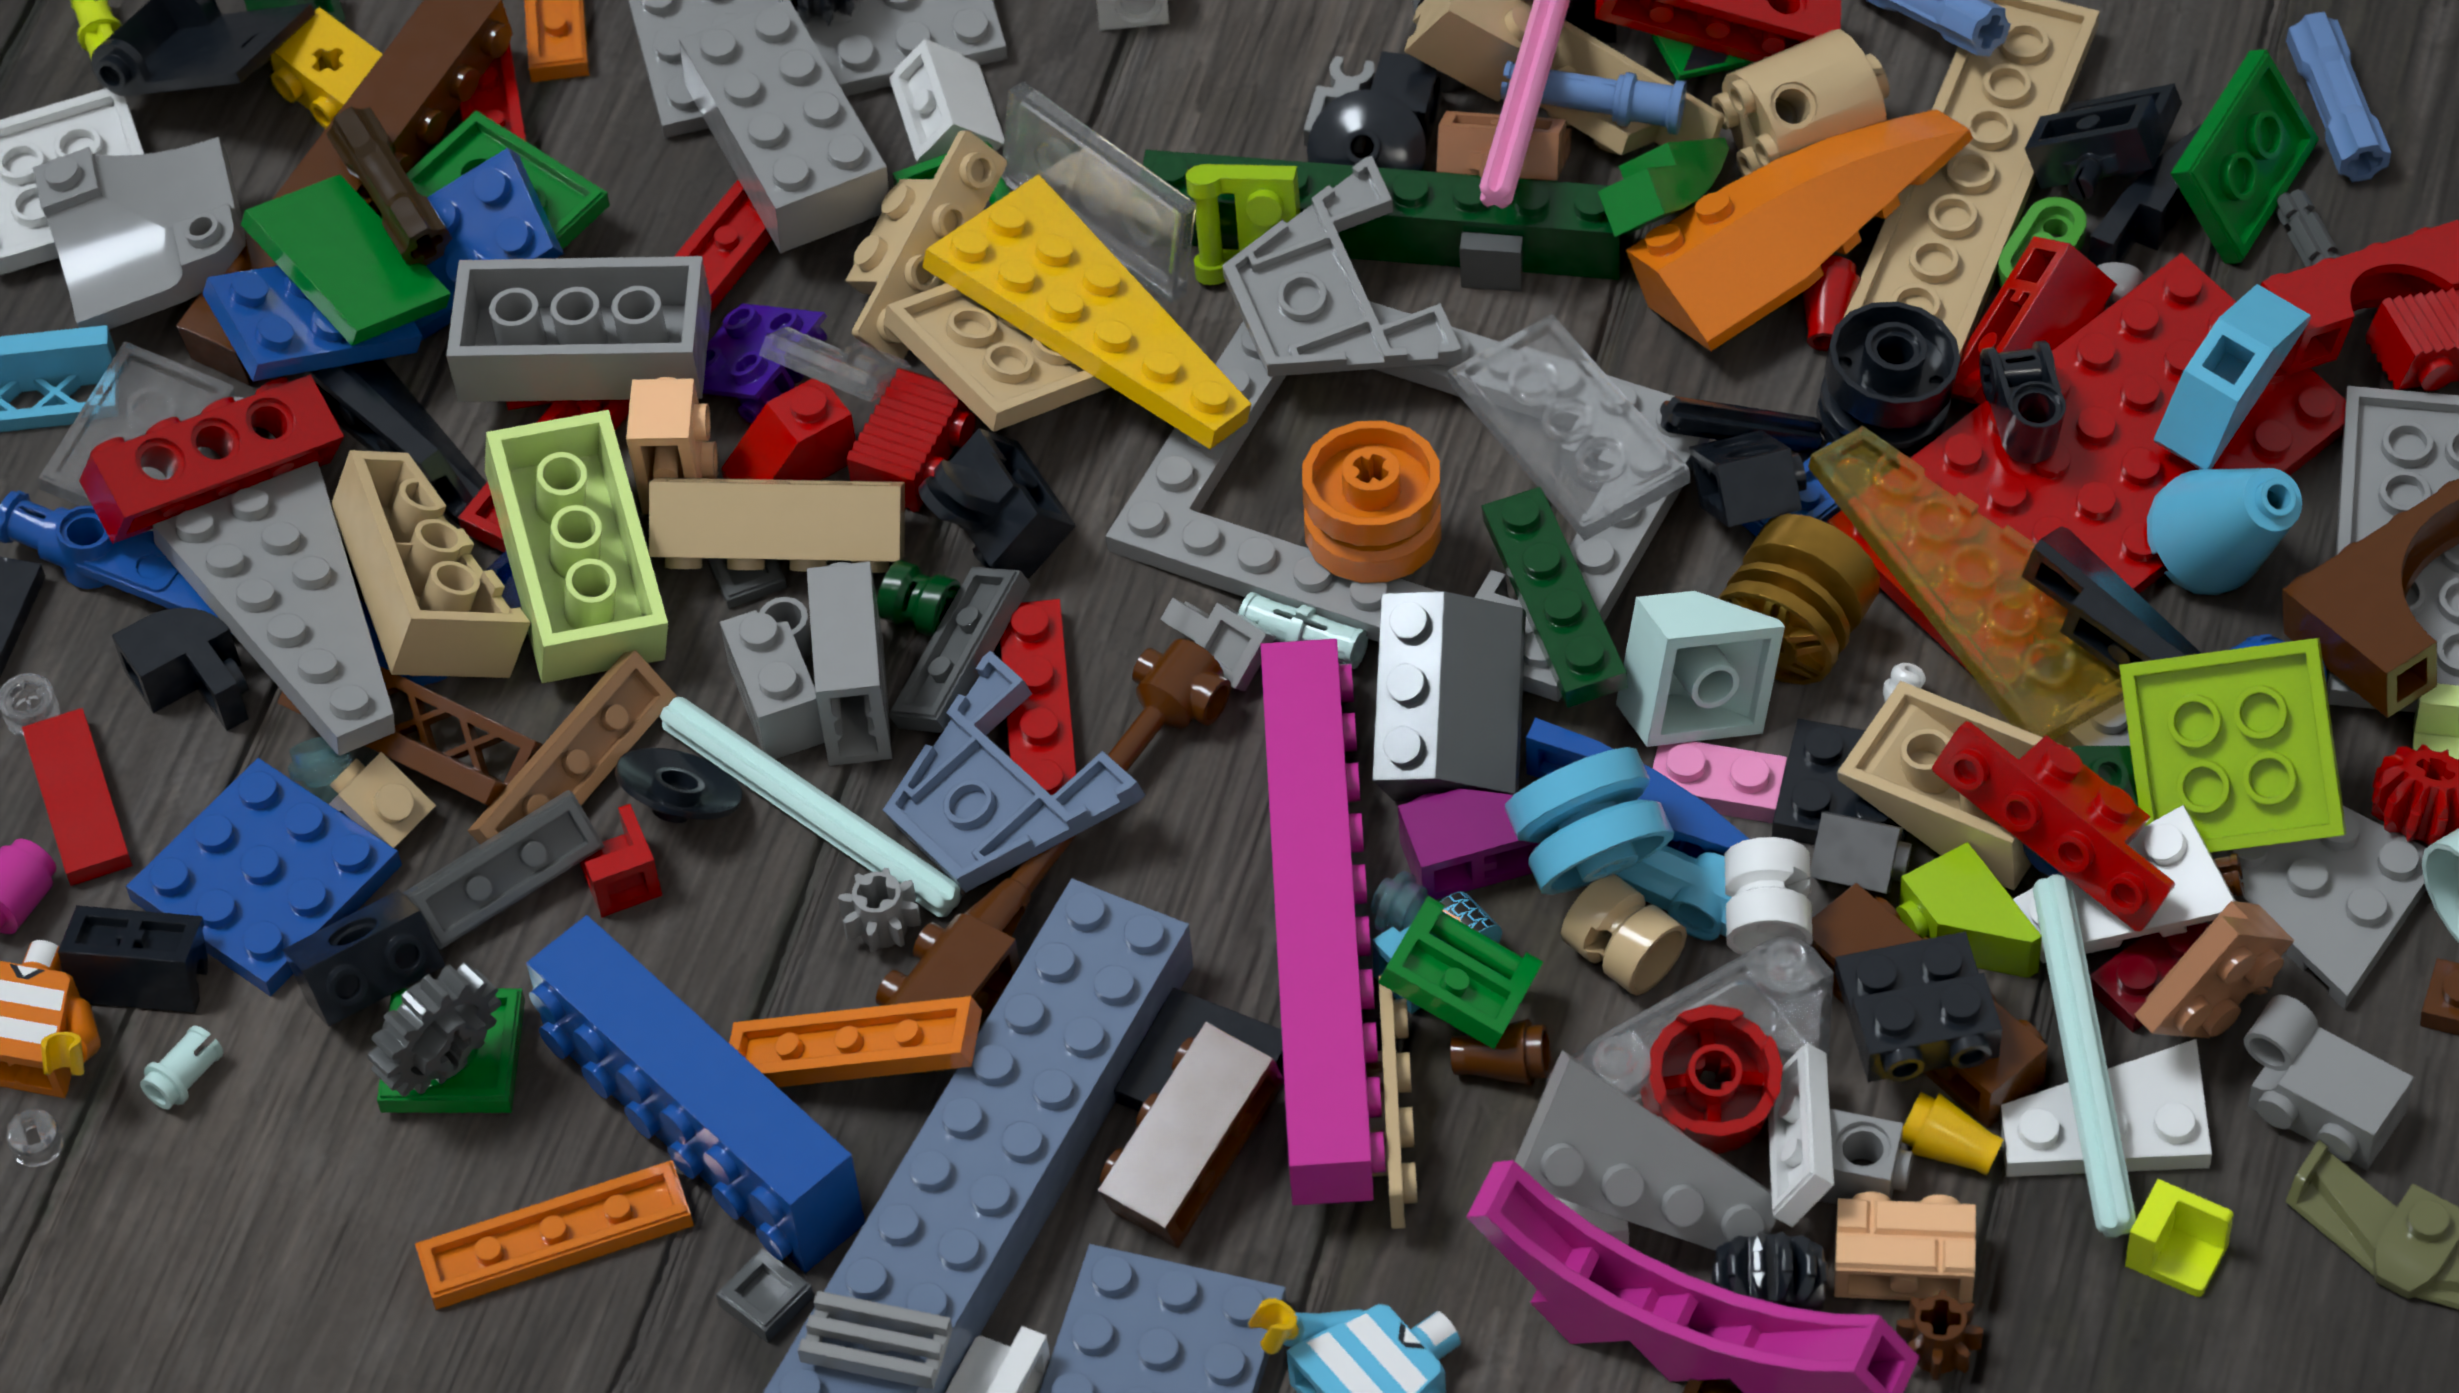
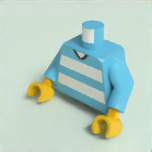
M1267 1298L1261 1302L1248 1322V1326L1251 1329L1262 1328L1267 1330L1260 1342L1262 1349L1267 1354L1277 1353L1283 1344L1291 1347L1287 1350L1289 1381L1297 1393H1446L1445 1370L1439 1360L1457 1348L1461 1343L1456 1329L1443 1313L1436 1311L1412 1329H1409L1388 1305L1378 1304L1366 1311L1355 1309L1326 1313L1294 1312L1284 1301L1276 1298Z

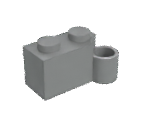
M790 597L774 598L767 602L760 609L759 613L754 610L720 621L729 668L762 751L777 759L825 743L815 687L804 663L811 655L812 639L808 613L803 603Z
M2287 995L2273 996L2243 1039L2248 1053L2265 1066L2251 1085L2248 1107L2257 1111L2272 1126L2280 1129H2290L2315 1143L2320 1140L2329 1147L2328 1151L2340 1161H2350L2368 1170L2407 1113L2414 1077L2318 1027L2317 1019L2313 1012L2299 1000Z

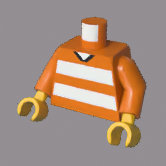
M45 940L32 941L22 964L0 961V1087L65 1098L69 1089L71 1074L77 1076L84 1074V1063L98 1052L101 1046V1039L90 1003L80 997L73 977L65 972H61L62 967L58 954L59 946Z

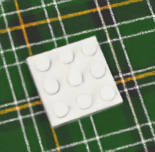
M105 88L0 120V275L59 258L48 221L41 209L33 167L90 147L94 155L144 154L125 96L115 94Z

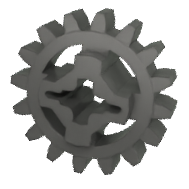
M463 963L457 971L451 965L445 966L436 980L429 974L426 975L421 982L414 984L401 995L402 1003L397 1010L389 1011L384 1015L385 1021L382 1030L373 1034L371 1039L377 1045L368 1054V1059L374 1064L371 1070L392 1091L397 1090L402 1096H407L413 1088L419 1094L425 1093L434 1079L443 1084L448 1078L456 1075L468 1064L467 1057L470 1052L484 1045L487 1030L496 1025L497 1020L491 1013L501 1006V1001L495 996L498 989L477 969L474 970L467 963Z

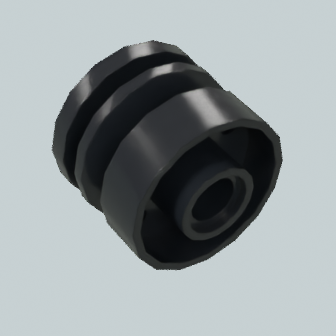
M1877 302L1850 311L1835 326L1829 344L1824 369L1825 375L1816 408L1817 419L1822 423L1821 434L1828 443L1834 444L1857 464L1875 469L1898 468L1943 434L1961 360L1957 340L1945 323L1920 307L1901 302Z

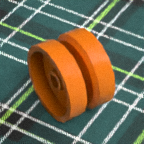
M1356 421L1332 429L1312 445L1302 463L1305 543L1316 562L1335 576L1359 583L1390 582L1413 574L1432 558L1441 541L1440 460L1426 439L1408 427L1388 421Z

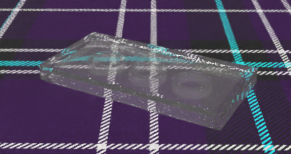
M1024 81L1008 90L1003 157L1007 160V167L1002 174L1007 186L1015 190L1039 174L1136 279L1171 304L1186 295L1196 203Z
M1553 314L1448 370L1450 386L1537 487H1542L1545 496L1584 541L1690 483L1688 466Z

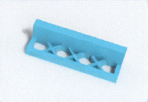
M108 325L0 336V432L119 419L120 362ZM103 383V400L77 403L69 397L82 385ZM37 390L45 396L32 408L16 409L9 404L21 392Z

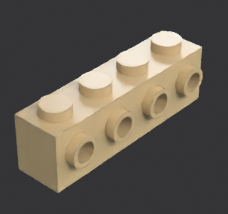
M655 478L649 482V556L665 557V568L700 569L702 568V558H727V569L763 570L765 569V559L790 560L789 570L807 571V568L827 566V560L852 561V563L870 561L872 573H880L889 570L890 562L902 560L904 557L905 482Z

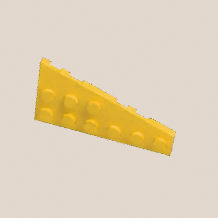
M1039 174L926 249L923 269L1211 450L1247 423L1251 408L1249 400Z

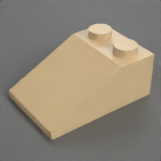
M1900 681L1837 771L1838 780L1939 855H1943L1968 842L2000 884L2015 890L2032 865L2024 853L2022 842L1933 772L1932 766L1957 728L1966 721L1974 724L2018 760L2043 737Z

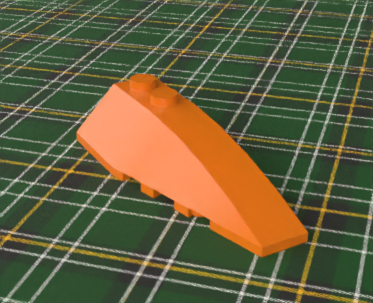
M1937 109L1889 119L1819 141L1776 159L1728 184L1717 192L1703 196L1694 207L1669 223L1655 227L1644 239L1626 250L1648 307L1708 350L1716 349L1810 288L1823 276L1820 265L1835 251L1846 255L1862 241L1858 231L1874 216L1886 219L1901 205L1899 200V193L1909 184L1923 185L1972 141L1973 137L1970 129Z

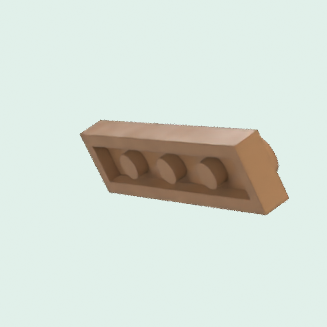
M636 650L623 653L467 831L479 844H482L567 790L573 792L579 804L582 805L617 765L621 756L633 747L659 717L663 708L668 706L677 695Z

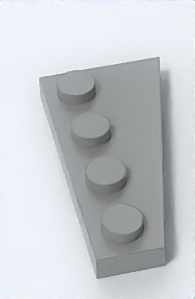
M1563 1050L1561 1051L1515 1159V1162L1554 1197L1716 1250L1718 1246L1725 1242H1731L1738 1235L1750 1237L1756 1236L1759 1232L1770 1234L1776 1218L1773 1217L1772 1193L1770 1190L1711 1150H1707L1686 1136L1680 1129L1662 1117H1658L1621 1089L1587 1069L1581 1062Z

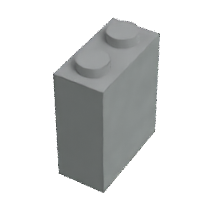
M870 561L860 563L837 562L828 566L807 568L815 694L829 766L892 759L883 634Z

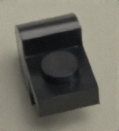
M193 608L167 609L153 613L112 635L124 672L153 713L198 689L226 731L249 720L241 696L249 691V688L239 669L242 665L229 627L215 615Z

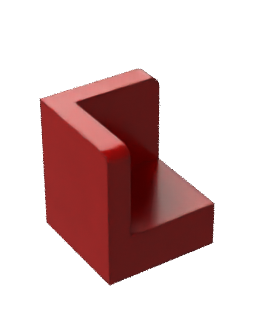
M630 803L618 807L624 834L603 841L604 848L579 863L601 918L663 896L654 858Z

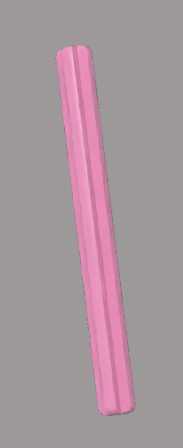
M1534 0L1479 185L1481 190L1479 199L1487 207L1496 205L1503 209L1513 201L1570 0Z

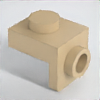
M382 752L366 767L356 758L330 784L338 795L329 805L338 811L342 810L355 823L393 848L436 806Z

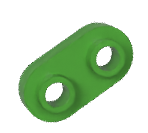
M2048 197L2035 202L2028 209L2000 254L1997 273L2000 288L2004 285L2034 236L2070 243L2078 251L2081 250L2085 242L2087 218L2084 210L2077 203L2062 197ZM2051 234L2060 235L2061 237H2053Z

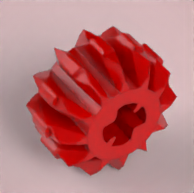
M2421 744L2417 751L2409 747H2398L2394 755L2384 756L2381 767H2378L2372 784L2374 791L2371 798L2373 802L2371 814L2377 819L2384 821V830L2389 833L2400 832L2406 836L2408 843L2416 839L2424 841L2430 846L2459 829V759L2449 756L2448 749L2442 752L2432 751L2425 744Z

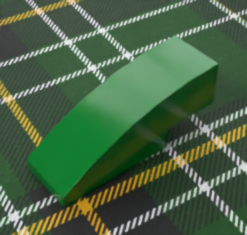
M1725 137L1667 142L1619 165L1623 180L1598 191L1614 236L1633 233L1699 200L1713 185L1723 167L1729 150Z

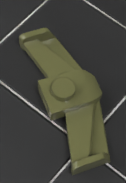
M2318 1140L2298 1170L2285 1202L2374 1276L2376 1283L2407 1299L2415 1297L2459 1310V1207L2413 1183L2398 1207H2396L2329 1152V1147Z

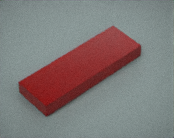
M83 708L23 726L22 731L70 886L133 866Z

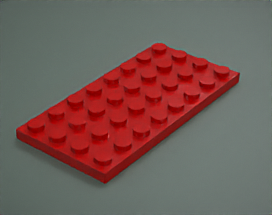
M2180 253L2052 350L2056 376L2065 399L2066 411L2057 448L2049 459L2037 464L2017 461L2008 455L2002 446L1991 405L1986 400L1830 518L1827 523L1841 530L1861 546L1870 556L1880 576L1879 587L1990 693L2002 702L2076 644L2059 632L2069 610L2021 577L2033 548L2041 538L2059 527L2069 529L2138 594L2163 576L2164 572L2168 571L2158 553L2153 555L2147 541V516L2155 495L2163 487L2183 473L2200 469L2154 443V437L2184 369L2218 318L2233 306L2236 301L2183 253ZM2279 367L2212 469L2274 468L2285 472L2289 476L2343 435L2346 399L2311 368L2287 375Z

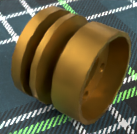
M1788 513L1770 518L1762 527L1743 557V565L1731 576L1727 582V587L1717 599L1779 619L1785 626L1774 679L1781 682L1806 685L1822 681L1832 670L1838 660V655L1849 642L1850 633L1861 623L1877 597L1880 576L1870 556L1855 540L1841 530L1811 516Z

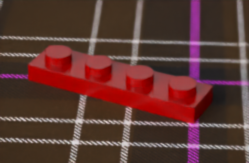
M1060 599L1020 603L1000 639L1002 661L1024 680L1032 693L1007 716L1010 758L1050 795H1054L1076 775Z

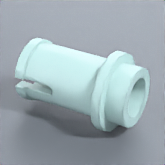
M191 1026L186 1035L159 1063L151 1062L145 1067V1078L140 1082V1086L144 1094L154 1104L163 1109H170L174 1104L182 1105L188 1100V1089L215 1061H218L223 1056V1048L217 1039L213 1040L208 1047L205 1046L196 1056L194 1055V1051L211 1033L202 1027Z

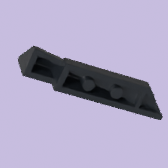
M383 359L303 372L304 376L311 374L337 424L369 451L409 453L446 504L444 513L460 526L459 515L487 482Z
M2065 527L2057 528L2041 538L2033 548L2021 577L2069 610L2059 632L2120 674L2119 665L2202 654L2069 529Z

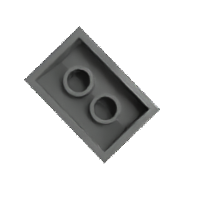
M1445 591L1382 594L1373 781L1393 801H1411L1424 794H1442L1456 789L1511 795L1519 792L1526 611L1523 608Z

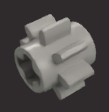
M884 868L882 872H871L865 875L858 873L854 875L856 883L853 886L852 894H839L838 897L841 915L845 917L843 925L846 938L852 940L860 936L869 945L870 952H875L878 948H888L894 945L904 946L907 926L915 927L921 924L918 904L914 903L916 901L914 883L908 880L899 884L897 879L890 875L889 868Z

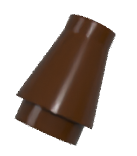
M1530 1019L1509 1023L1495 1049L1490 1048L1468 1034L1453 1035L1450 1045L1452 1071L1454 1075H1473L1532 1085L1536 1078H1548L1551 1069V1045L1548 1028L1546 1025H1532Z

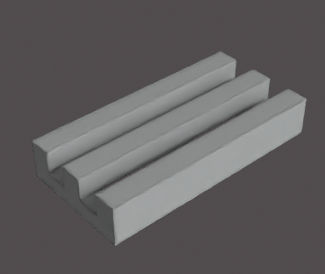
M817 1291L814 1300L815 1311L813 1315H809L806 1324V1338L801 1339L798 1347L800 1362L934 1389L953 1330L950 1317ZM824 1337L863 1344L866 1349L886 1353L892 1350L926 1357L927 1359L925 1363L823 1343L822 1341Z

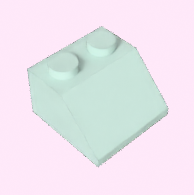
M1697 591L1636 597L1623 664L1627 672L1628 688L1618 691L1616 705L1647 747L1763 734L1785 626L1779 619Z

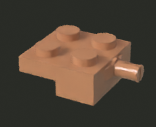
M1446 111L1438 125L1437 172L1480 175L1482 179L1500 115ZM1536 117L1519 179L1558 180L1571 151L1572 129L1566 128V119Z
M2230 901L2146 998L2147 1001L2135 1016L2152 1034L2198 1038L2218 1036L2237 1020L2241 1012L2238 1005L2248 994L2261 995L2268 992L2264 987H2272L2273 977L2284 964V959L2281 956L2295 940L2259 904Z

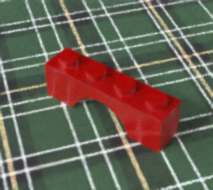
M2455 220L2433 228L2424 227L2411 235L2385 243L2376 242L2363 250L2337 258H2325L2315 265L2287 274H2274L2262 281L2260 286L2311 315L2310 322L2280 365L2284 372L2290 375L2336 360L2356 310L2380 307L2382 301L2389 296L2393 300L2399 295L2405 298L2409 294L2415 297L2421 292L2424 295L2430 291L2436 294L2442 289L2445 292L2451 288L2457 291L2459 289V221Z

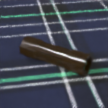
M351 106L334 116L333 125L326 135L351 175L361 180L382 214V225L405 263L408 266L412 264L427 266L444 256L445 248L452 240L451 234L428 198L416 191L395 157V146L373 110L370 107L358 109Z

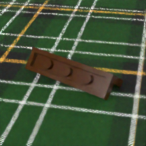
M380 666L388 696L399 691L407 693L414 718L396 725L395 733L364 746L379 753L382 752L385 756L490 806L543 745L400 675H391L390 670ZM282 691L277 703L302 715ZM423 701L437 709L426 713ZM450 716H455L459 718L466 743L446 752H441L437 750L430 725ZM475 726L489 734L478 738ZM418 730L421 742L407 734ZM502 741H507L520 749L503 782L489 775L482 750ZM470 755L473 767L458 759Z

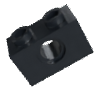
M400 890L282 949L307 1004L328 1027L446 966L420 909Z

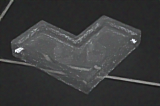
M787 326L766 335L759 356L870 403L885 395L886 387L890 386L891 379L895 377L898 368L908 371L911 369L908 361L884 351L876 350L860 341L840 349Z

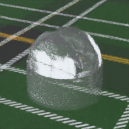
M32 1108V1110L17 1113L7 1125L6 1138L8 1146L15 1160L22 1165L29 1167L45 1165L54 1160L63 1147V1135L57 1121L52 1115L42 1109ZM37 1128L41 1142L29 1146L26 1131Z

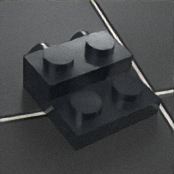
M1966 932L1835 957V975L1868 1083L1885 1079L1905 1081L1918 1076L1922 1072L1951 1066L1972 1068L1981 1065L1988 1059L2000 1056L2001 1023L1985 973L1978 972Z

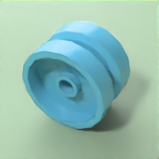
M1625 747L1583 758L1534 781L1517 792L1505 803V812L1517 839L1540 843L1530 855L1528 864L1542 894L1553 895L1572 891L1590 885L1595 880L1611 874H1617L1648 858L1673 839L1674 831L1661 802L1637 800L1645 792L1650 781L1637 749Z

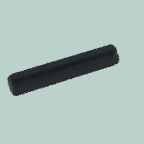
M1679 396L1671 398L1670 401H1664L1659 410L1662 415L1660 423L1662 429L1673 434L1720 440L1762 430L1791 448V451L1803 453L1810 452L1812 448H1819L1823 441V437L1820 434L1822 423L1812 416Z

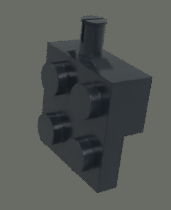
M2175 83L2068 103L2064 105L2060 113L2040 116L2025 146L2026 154L2040 188L2064 185L2075 199L2084 200V196H2086V199H2090L2093 196L2097 182L2104 177L2120 175L2124 178H2130L2153 169L2182 106Z

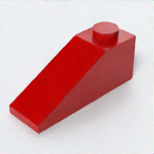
M2034 236L1965 345L1951 398L1978 405L1986 401L1981 384L1979 366L1982 349L1994 347L1998 353L2030 349L2033 342L2046 340L2051 350H2054L2104 312L2105 303L2117 284L2070 243Z

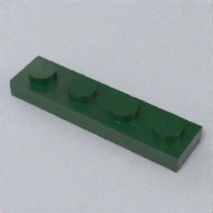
M1542 487L1533 488L1481 505L1483 522L1519 602L1526 611L1528 622L1567 708L1627 689V672Z

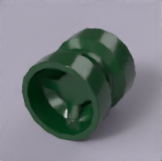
M898 560L887 571L879 589L877 605L880 619L896 625L909 622L915 625L919 633L933 637L961 587L960 582L942 574L929 577L922 573L919 566Z

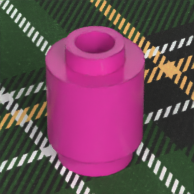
M16 839L11 846L5 845L0 848V933L3 934L15 933L53 885L52 876L56 872L54 860L43 848L26 839Z

